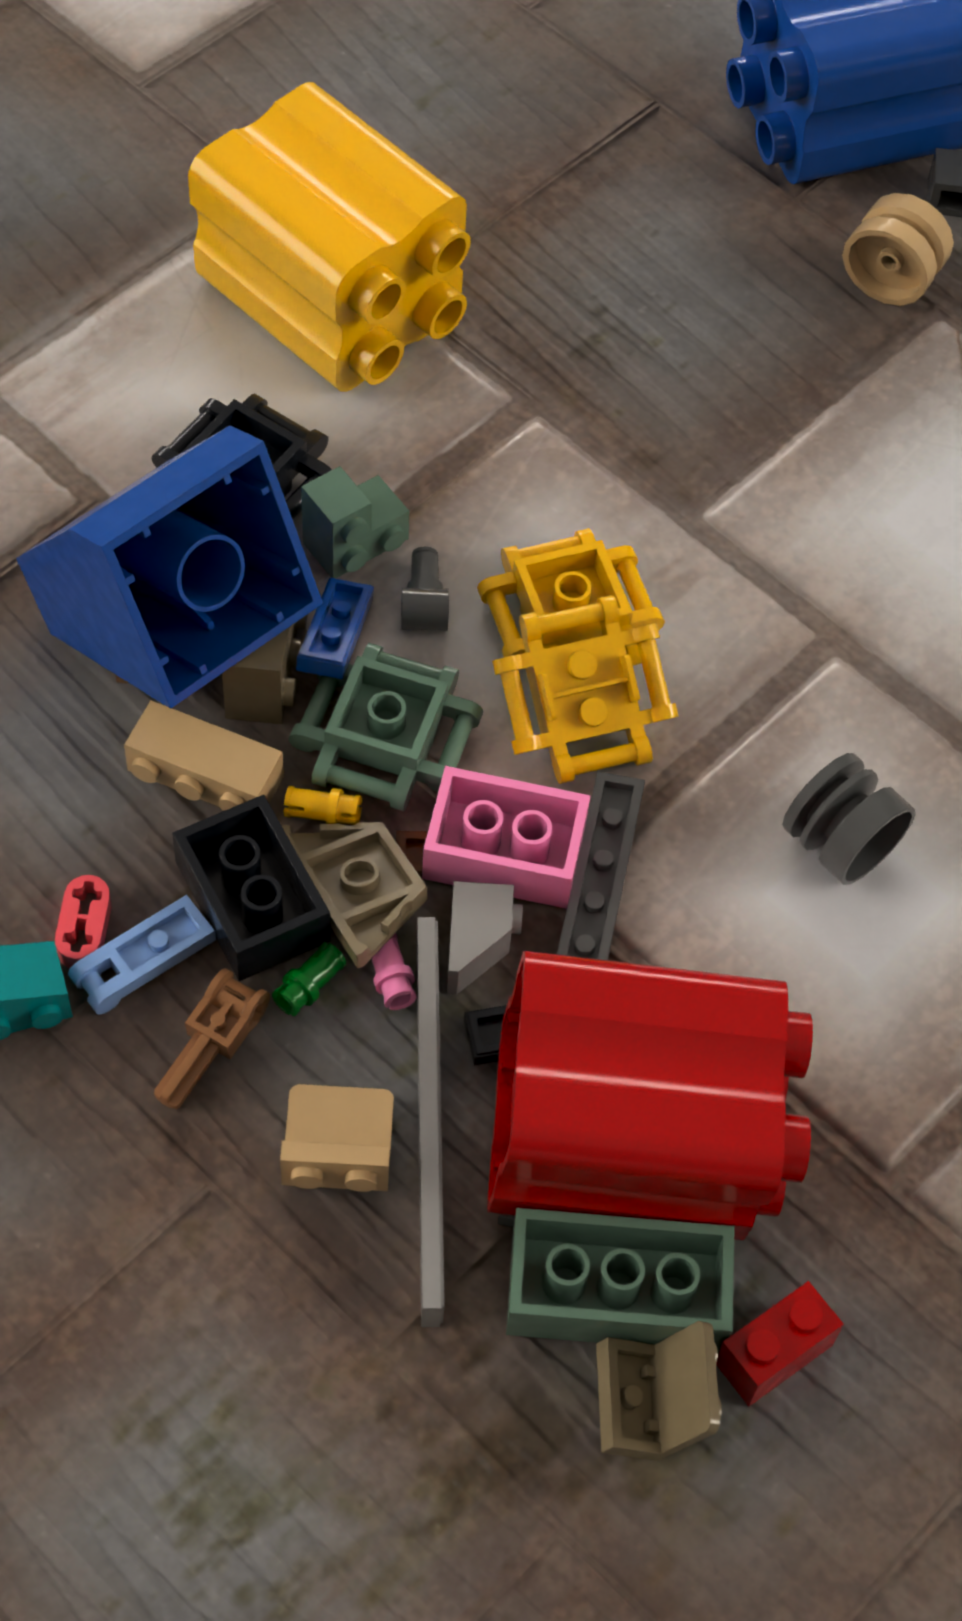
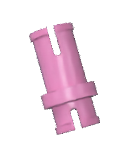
M396 933L371 958L376 972L373 978L375 989L379 994L383 995L385 1007H389L390 1010L404 1009L412 1005L417 999L416 992L412 987L415 981L412 968L404 963Z

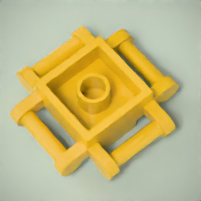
M590 528L575 531L573 537L518 549L514 545L501 548V560L505 573L485 578L477 586L481 601L488 604L504 644L501 650L503 657L526 653L523 639L520 637L505 599L506 595L517 594L521 615L535 612L537 616L597 603V598L613 595L619 609L621 631L650 624H657L659 631L665 624L660 609L653 607L637 570L638 558L633 547L624 545L606 549L602 540L596 541ZM616 573H619L635 611H632ZM600 622L543 634L541 640L543 648L546 649L603 636ZM637 644L625 646L627 655L629 654L631 657L632 665L642 664Z
M613 595L597 598V603L545 615L537 616L535 612L520 615L519 625L526 653L492 661L495 675L501 676L515 735V740L511 741L514 755L548 748L554 774L559 784L574 781L575 775L634 762L637 766L651 763L653 759L652 748L646 736L644 725L679 717L676 703L670 702L656 643V639L660 638L657 624L621 631L619 609ZM600 622L603 636L546 649L543 648L541 640L543 634ZM634 644L638 646L652 708L640 711L638 704L640 694L631 657L629 654L627 655L625 646ZM519 670H526L541 733L538 735L533 733ZM626 730L628 744L572 757L568 753L567 743Z

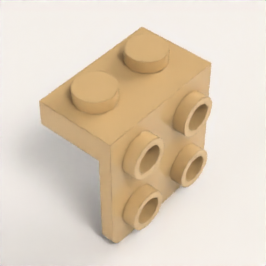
M305 1084L293 1086L289 1092L285 1140H282L280 1168L282 1185L305 1189L320 1187L350 1189L359 1192L372 1190L388 1191L394 1105L393 1094L387 1089Z

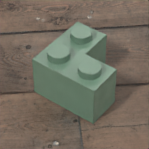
M339 466L301 486L303 544L331 578L336 579L347 572H355L362 568L367 561L385 551L390 552L399 548L404 541L409 539V510L379 475L357 486L342 467Z

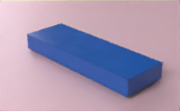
M329 578L321 597L323 604L317 607L297 655L296 671L338 679L344 678L373 601L374 586Z

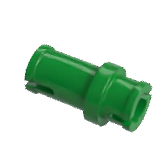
M323 942L318 947V950L298 969H290L283 976V984L272 992L275 1004L287 1015L291 1014L294 1017L304 1005L311 1006L320 997L319 990L339 970L346 966V959L342 952L333 944L329 943L327 945L326 942Z

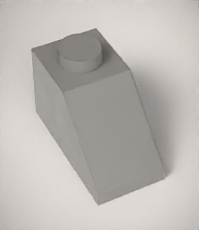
M453 882L447 994L457 995L509 953L511 934L521 935L523 904H513L514 885Z

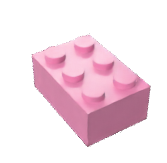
M445 766L423 849L422 879L453 885L454 881L514 885L513 898L567 909L591 795Z

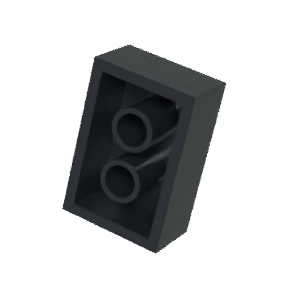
M264 794L172 833L176 864L205 919L215 930V937L238 981H242L317 948L323 942L328 943L331 941L330 911Z

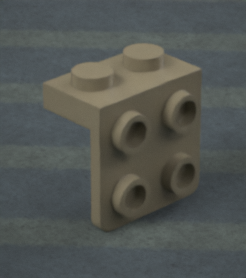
M697 1321L655 1345L610 1337L596 1343L601 1453L660 1461L714 1435L718 1431L722 1415V1405L718 1397L716 1363L718 1350L714 1342V1332L711 1323Z

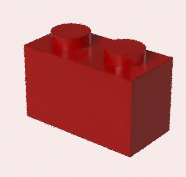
M807 1281L723 1341L718 1353L716 1366L748 1407H750L832 1347L844 1324L813 1285Z

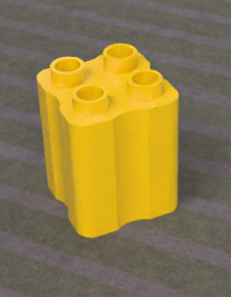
M307 82L298 86L275 101L270 109L258 120L246 127L230 130L204 147L194 158L188 172L190 204L194 206L198 215V229L193 242L196 272L339 391L347 392L352 390L363 381L371 385L383 382L395 371L401 362L404 346L420 341L427 335L433 339H441L453 331L461 321L466 311L467 299L462 294L463 270L460 268V265L464 261L471 243L469 234L465 232L466 200L317 84Z

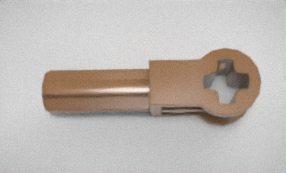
M227 968L219 971L209 984L203 998L185 1022L187 1035L191 1039L155 1088L154 1096L168 1108H180L218 1053L228 1059L233 1057L246 1036L263 1017L270 1001V993L264 989L255 991L234 979V973Z

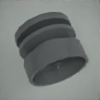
M846 753L834 759L820 770L793 800L785 813L782 823L784 829L793 838L800 837L799 841L807 851L823 846L819 856L820 863L843 885H849L858 881L880 864L904 837L916 815L915 809L891 787H884L874 792L879 780L877 774L872 769L864 770L863 761L854 753Z

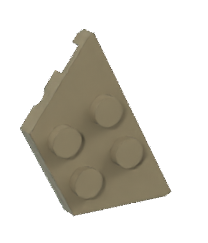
M363 822L352 826L340 823L320 824V832L291 833L290 825H281L330 911V927L357 969L365 966L428 900L426 884L383 822Z

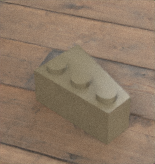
M308 614L222 673L226 719L283 724L285 706L293 707L295 702L296 678H290L291 667H296L297 655L303 643L302 639H296L298 628L306 629Z

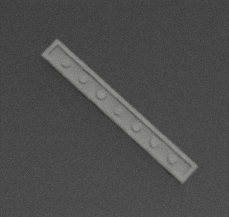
M417 917L421 1327H440L444 1317L438 921H435V917Z

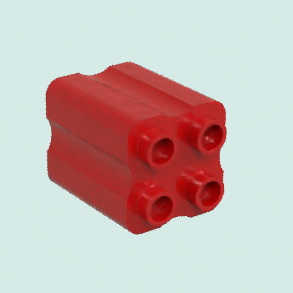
M523 951L517 970L512 996H509L504 1012L500 1036L495 1117L487 1192V1213L515 1216L516 1208L726 1225L735 1226L734 1240L744 1241L753 1228L756 1215L779 1216L784 1202L786 1181L802 1183L807 1172L811 1148L810 1120L808 1116L786 1114L785 1102L789 1077L804 1078L809 1067L813 1043L811 1014L788 1011V986L786 981Z

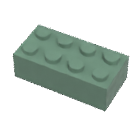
M516 1208L512 1236L506 1335L595 1343L610 1337L655 1345L691 1324L702 1321L712 1324L714 1342L719 1353L723 1341L731 1336L733 1329L735 1226Z

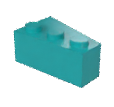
M54 941L0 946V1040L7 1038L13 1032L32 1027L46 1029L59 1024L63 1019L73 1017Z

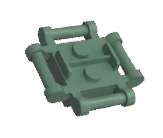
M368 643L362 657L357 656L354 665H348L343 679L317 675L319 682L301 723L294 725L288 740L292 746L301 751H321L312 773V784L325 788L329 784L388 801L391 808L405 811L416 781L426 783L429 788L438 792L445 766L457 768L472 728L478 727L483 709L471 700L453 695L459 677V669L446 665L443 669L383 652L382 646ZM344 686L326 729L319 728L336 688ZM442 716L453 718L454 724L438 764L427 761L426 759L437 734L438 725ZM338 757L399 775L395 784L339 767L335 764Z

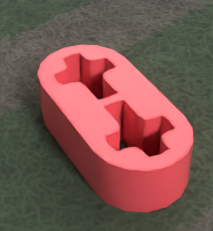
M81 875L74 878L67 885L64 892L55 933V946L60 962L69 969L74 963L105 943L111 914V896L106 882L100 877ZM93 893L96 896V900L91 901L88 915L82 914L80 901L85 900L87 894ZM79 930H85L87 944L82 945L80 952H73L71 945L77 942Z

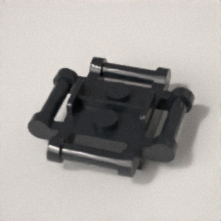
M255 393L251 394L243 403L233 399L228 406L214 398H209L199 408L200 414L168 446H161L151 457L154 466L157 468L226 427L232 426L264 441L284 497L291 491L292 480L298 473L307 477L286 500L292 519L302 510L301 486L332 470L328 465L317 459L327 447L328 436L317 429L310 431L268 407L267 400Z

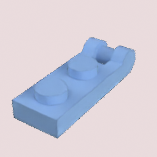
M185 895L74 963L68 971V976L77 988H84L89 994L87 1002L96 1014H105L115 1008L123 997L216 940L215 930L191 899ZM111 967L117 975L104 982L100 975Z

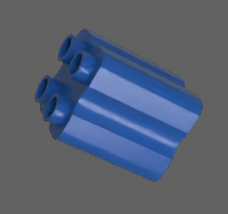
M738 0L737 20L743 38L741 57L731 58L727 63L726 82L729 96L736 108L749 106L755 120H757L755 127L756 143L763 162L767 165L779 163L785 177L791 184L934 155L936 148L962 149V0Z

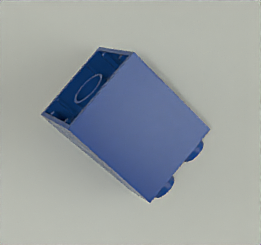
M232 426L226 427L166 461L16 558L50 634L170 709L323 604L264 441Z

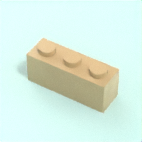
M150 700L124 744L127 770L132 772L135 777L147 783L158 782L175 789L181 796L189 800L197 801L201 799L220 807L222 811L263 794L268 803H270L284 778L283 751L178 710L170 709Z

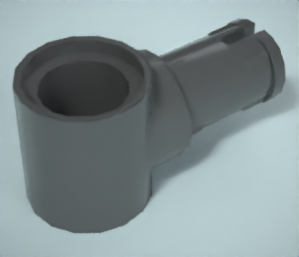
M418 547L412 552L411 580L406 588H402L401 630H448L449 589L443 588L442 583L439 581L438 552L431 547Z

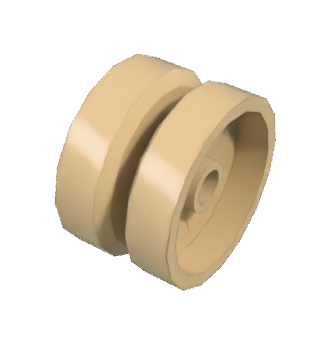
M893 193L882 196L870 208L862 219V223L845 242L842 254L845 270L854 284L873 299L884 304L898 306L914 303L926 292L933 282L935 275L949 259L954 245L952 231L944 216L929 202L911 194Z

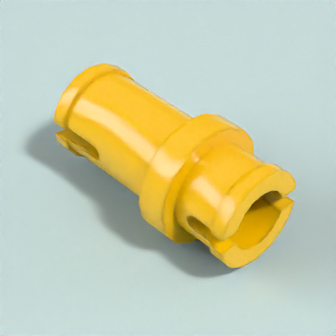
M289 785L284 799V805L288 806V808H284V816L326 821V824L356 825L360 822L362 807H358V805L362 804V796L346 795L343 789L332 788L330 792L295 788V786Z

